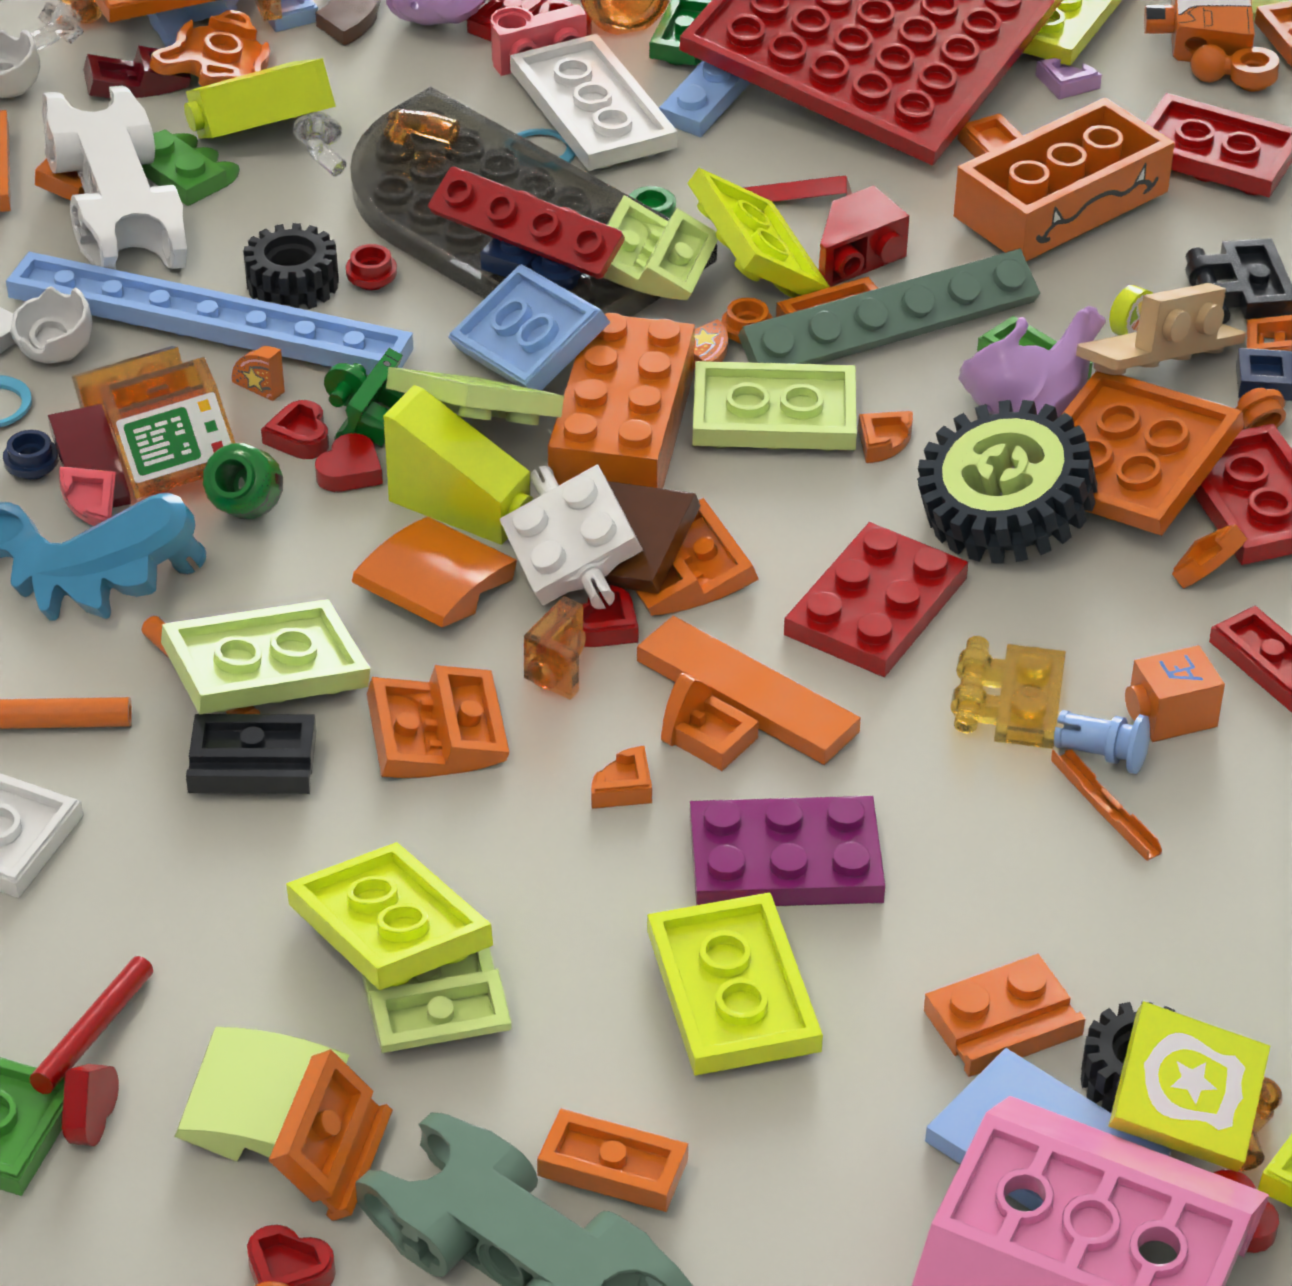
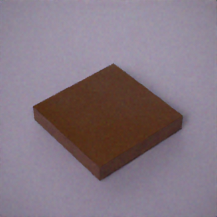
M608 481L643 551L618 564L605 576L608 585L658 594L701 506L695 493Z

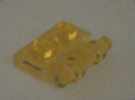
M981 636L970 637L966 642V648L958 657L956 672L960 678V685L954 689L950 705L951 712L955 716L954 727L956 730L962 733H971L977 729L978 723L996 725L995 742L1054 749V732L1057 725L1066 651L1007 644L1005 659L992 658L989 654V642L987 639ZM983 686L1001 688L1000 696L987 694Z

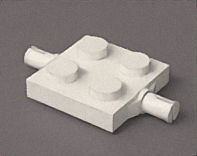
M598 464L561 485L558 484L553 470L549 466H540L539 469L545 482H543L536 469L530 475V480L534 484L539 497L499 520L542 606L568 592L585 588L591 605L595 609H604L606 607L599 592H601L609 606L615 599L605 576L618 564L642 552L643 549Z

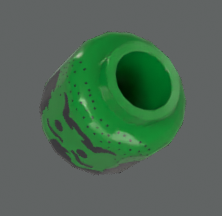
M231 443L219 448L208 459L203 470V488L208 500L217 509L240 519H255L267 514L278 503L283 492V475L279 464L269 453L246 443Z

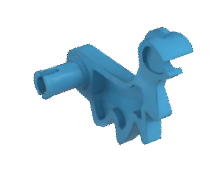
M158 493L62 543H50L43 538L35 523L19 505L11 502H0V558H13L11 585L23 597H27L34 592L40 611L50 621H55L59 618L61 602L66 595L71 597L87 613L107 619L111 615L109 596L112 588L124 595L134 597L153 594L157 587V565L168 559L177 572L192 574L195 570L186 558L191 557L201 568L206 560L207 552L205 547L193 536L196 526L194 515L180 497L171 493Z

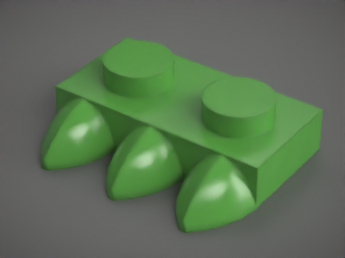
M166 129L153 133L155 143L154 162L141 165L146 178L158 186L174 185L181 202L187 206L229 186L238 177L240 171L239 165L233 162H217L219 157L217 150L209 147H197L198 139L196 136L188 133L172 134Z

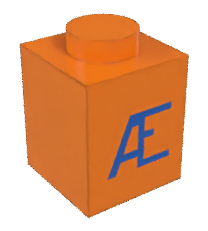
M1200 645L1136 659L1133 665L1131 685L1125 690L1126 707L1134 721L1139 714L1149 717L1150 739L1152 742L1218 727L1225 683Z

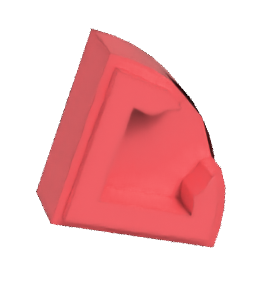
M60 466L59 482L62 496L67 506L78 518L95 526L112 517L116 472Z

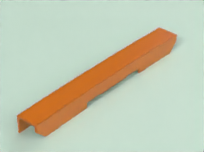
M1072 749L1065 750V754L1060 756L1052 750L1051 761L1146 861L1162 854L1158 838L1134 814L1130 815L1107 789L1096 780V775Z

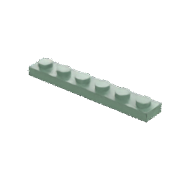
M1020 248L742 327L738 337L749 363L821 364L1035 302L1041 293Z

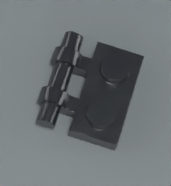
M1272 238L1222 241L1220 254L1206 255L1205 251L1199 247L1192 248L1186 253L1187 265L1185 272L1191 286L1211 283L1226 288L1223 303V324L1227 323L1230 319L1228 309L1240 307L1245 320L1292 315V283ZM1217 280H1229V282L1217 283Z

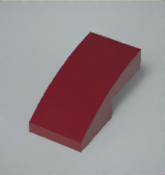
M139 45L134 61L87 54L83 67L89 96L110 98L109 87L113 86L127 87L135 98L175 92L189 87L191 76L189 73L161 75L154 72L150 68L152 53L158 49Z
M102 404L48 415L50 432L62 467L116 472L113 508L131 504L122 464Z

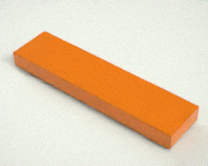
M674 615L637 646L638 662L676 682L681 673H686L702 681L711 689L714 697L758 720L760 730L823 765L832 759L860 732L861 717Z

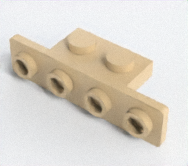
M1205 283L1144 295L1137 332L1080 343L1077 345L1076 356L1094 362V369L1099 372L1122 375L1126 373L1127 368L1136 366L1153 368L1159 366V362L1164 360H1190L1192 354L1201 352L1222 353L1224 347L1243 344L1246 332L1222 323L1226 288Z

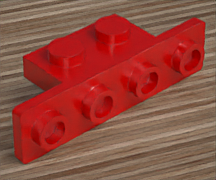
M451 167L428 204L431 212L437 216L598 279L604 277L625 241V237L619 229L582 216L568 207L556 206L538 199L526 191H517L458 167Z

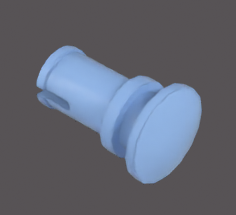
M1066 710L1060 712L1057 722L1064 724V727H1055L1054 745L1056 748H1069L1103 755L1106 762L1118 764L1123 759L1126 760V768L1129 773L1137 774L1140 771L1150 742V721L1148 716L1139 714L1134 724L1130 725L1127 722V718L1115 716L1110 721L1074 714Z

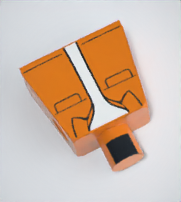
M1171 0V5H1145L1144 33L1171 34L1173 57L1179 61L1191 62L1193 53L1199 47L1207 44L1217 45L1228 56H1232L1240 49L1253 47L1255 33L1252 0Z

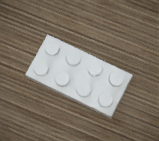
M597 33L510 55V70L588 171L606 169L614 164L641 157H652L657 153L678 148V131Z

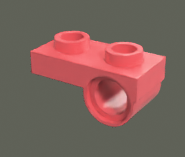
M579 4L534 16L528 10L520 7H505L495 11L491 16L493 67L501 76L511 74L510 55L587 36L586 12Z

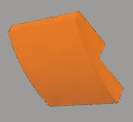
M704 498L698 500L701 506L659 593L634 590L651 616L670 614L701 606L732 594L759 580L750 560Z
M425 517L403 528L376 548L353 572L352 583L442 628L474 615L480 593L512 581L517 560L430 517Z
M435 665L429 682L379 677L371 678L366 695L381 777L422 778L470 772L507 761L510 752L491 670Z

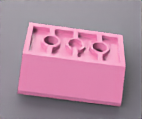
M1009 1096L986 1112L931 1223L912 1286H1225L1238 1255L1244 1257L1268 1202L1269 1194ZM1027 1189L1037 1193L1042 1198L1043 1204L1033 1211H1018L1007 1203L1005 1197L1014 1190ZM1161 1241L1170 1245L1178 1256L1167 1264H1153L1145 1260L1138 1249L1147 1242Z

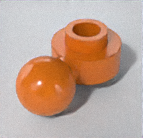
M1207 44L1199 47L1193 53L1190 66L1194 76L1203 82H1215L1224 75H1230L1231 80L1242 89L1258 92L1277 81L1279 57L1272 50L1262 47L1243 48L1236 51L1232 56H1228L1221 47Z

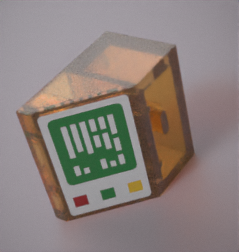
M204 357L99 388L116 448L136 499L148 495L166 493L174 487L203 479V470L208 459L219 448L235 443L217 385Z

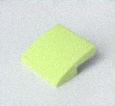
M624 195L607 225L621 230L625 241L604 278L646 294L669 299L688 300L718 241L715 236L716 231L676 208L669 221Z
M489 947L468 955L467 958L460 962L445 964L415 976L405 984L390 986L380 991L362 975L373 1025L382 1053L511 1030V1019L499 970L494 968Z
M215 1027L174 1137L236 1162L244 1148L270 1157L311 1057L331 1049L347 1064L349 1054L280 1033L237 1027Z

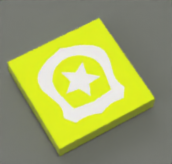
M1143 1001L1136 1012L1108 1127L1238 1172L1246 1161L1271 1046Z

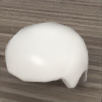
M25 29L21 31L20 38L12 37L4 30L0 31V98H14L22 95L36 82L40 70V58L36 43Z
M52 286L47 287L39 298L25 301L13 312L10 330L12 339L21 352L34 361L46 364L70 361L89 343L93 325L90 307L78 288H73L71 294L68 295L59 292Z

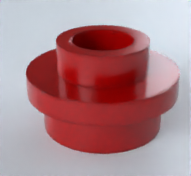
M365 244L355 248L351 252L350 259L345 267L347 279L352 284L365 290L380 289L391 283L397 276V263L395 259L391 257V253L386 247L378 244Z

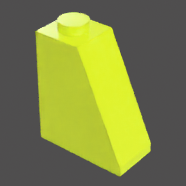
M323 58L293 61L185 91L188 102L184 104V112L190 129L197 131L199 139H206L336 107Z
M413 385L383 415L389 501L502 545L508 537L499 519L534 500L530 496V471L424 388Z

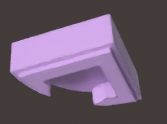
M1058 58L1037 61L1035 75L1058 99L1100 89L1102 74L1087 64L1083 63L1082 69L1060 65L1061 59Z

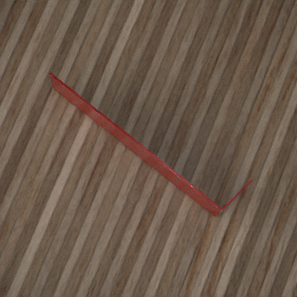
M846 175L743 187L772 202L845 193L846 195L852 194Z

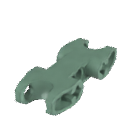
M431 1112L418 1124L422 1132L420 1146L427 1153L429 1160L442 1170L440 1173L427 1180L407 1181L382 1170H368L355 1182L357 1204L393 1243L402 1256L433 1276H445L463 1259L501 1286H693L677 1265L656 1246L644 1231L613 1212L602 1211L582 1228L532 1195L531 1192L537 1187L538 1178L531 1162L521 1151L492 1131L472 1125L448 1114Z

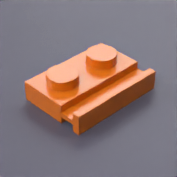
M1039 953L926 993L924 1001L925 1014L953 1055H959L965 1063L964 1071L968 1077L981 1073L1005 1048L1020 1057H1025L1082 1036L1086 1019L1081 1011L1077 1013L1070 1005L1071 997Z
M330 1049L311 1057L268 1161L310 1201L316 1202L320 1200L328 1207L326 1216L335 1221L353 1214L357 1204L355 1182L370 1170L393 1110L387 1104L379 1106L371 1098L374 1091Z

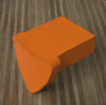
M681 673L673 686L666 705L661 740L670 746L676 745L723 771L758 739L759 721L714 697L711 689L702 681L686 673Z

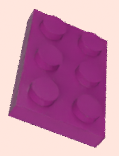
M873 796L690 801L689 818L696 905L769 892L772 895L775 906L884 903L885 879Z

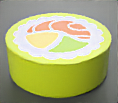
M1129 285L1124 288L1115 298L1110 310L1109 323L1112 332L1117 335L1137 332L1143 296L1153 294V292L1136 285Z

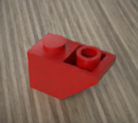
M874 185L832 201L820 242L819 271L830 287L907 257L910 215Z

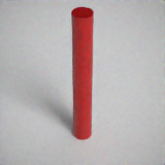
M141 956L133 957L30 1075L29 1080L36 1091L42 1094H50L65 1077L67 1069L73 1068L151 977L153 967L147 959Z

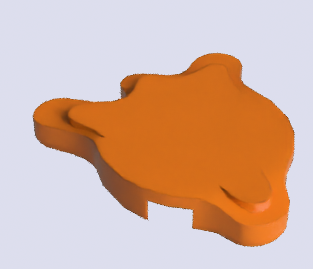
M227 10L220 15L210 16L208 26L193 28V19L185 23L178 31L176 42L173 45L158 49L152 53L150 68L161 75L180 73L196 75L199 77L198 83L203 87L267 69L270 47L268 41L261 45L256 40L257 29L251 24V19L247 14L237 10Z

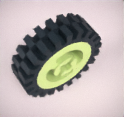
M1011 400L998 401V414L989 415L987 404L975 407L977 420L970 422L964 413L953 418L957 432H953L946 426L936 432L938 444L927 443L924 448L926 460L920 459L917 468L920 476L917 478L919 491L929 525L934 529L935 536L941 543L947 540L949 550L958 555L966 547L968 558L979 562L986 549H988L991 563H1004L1005 550H1013L1016 562L1029 560L1026 547L1034 544L1040 556L1052 551L1049 537L1053 535L1061 544H1064L1072 538L1069 524L1081 529L1087 521L1085 511L1092 512L1096 503L1094 493H1097L1095 470L1089 443L1086 441L1085 433L1080 425L1075 427L1073 418L1065 412L1058 417L1056 407L1045 404L1037 415L1034 401L1022 400L1019 412H1013Z

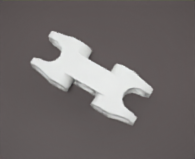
M125 86L109 87L110 102L108 108L97 112L81 111L70 106L62 93H43L42 118L45 132V155L53 173L77 171L85 194L72 195L70 201L71 222L80 251L89 260L91 265L116 270L118 252L129 247H138L155 252L164 265L170 269L185 268L187 244L183 224V204L174 185L150 187L141 165L154 162L155 143L153 130L145 109L130 90Z

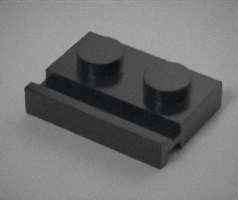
M195 714L189 750V769L186 771L188 793L310 794V776L313 770L317 732L315 714Z

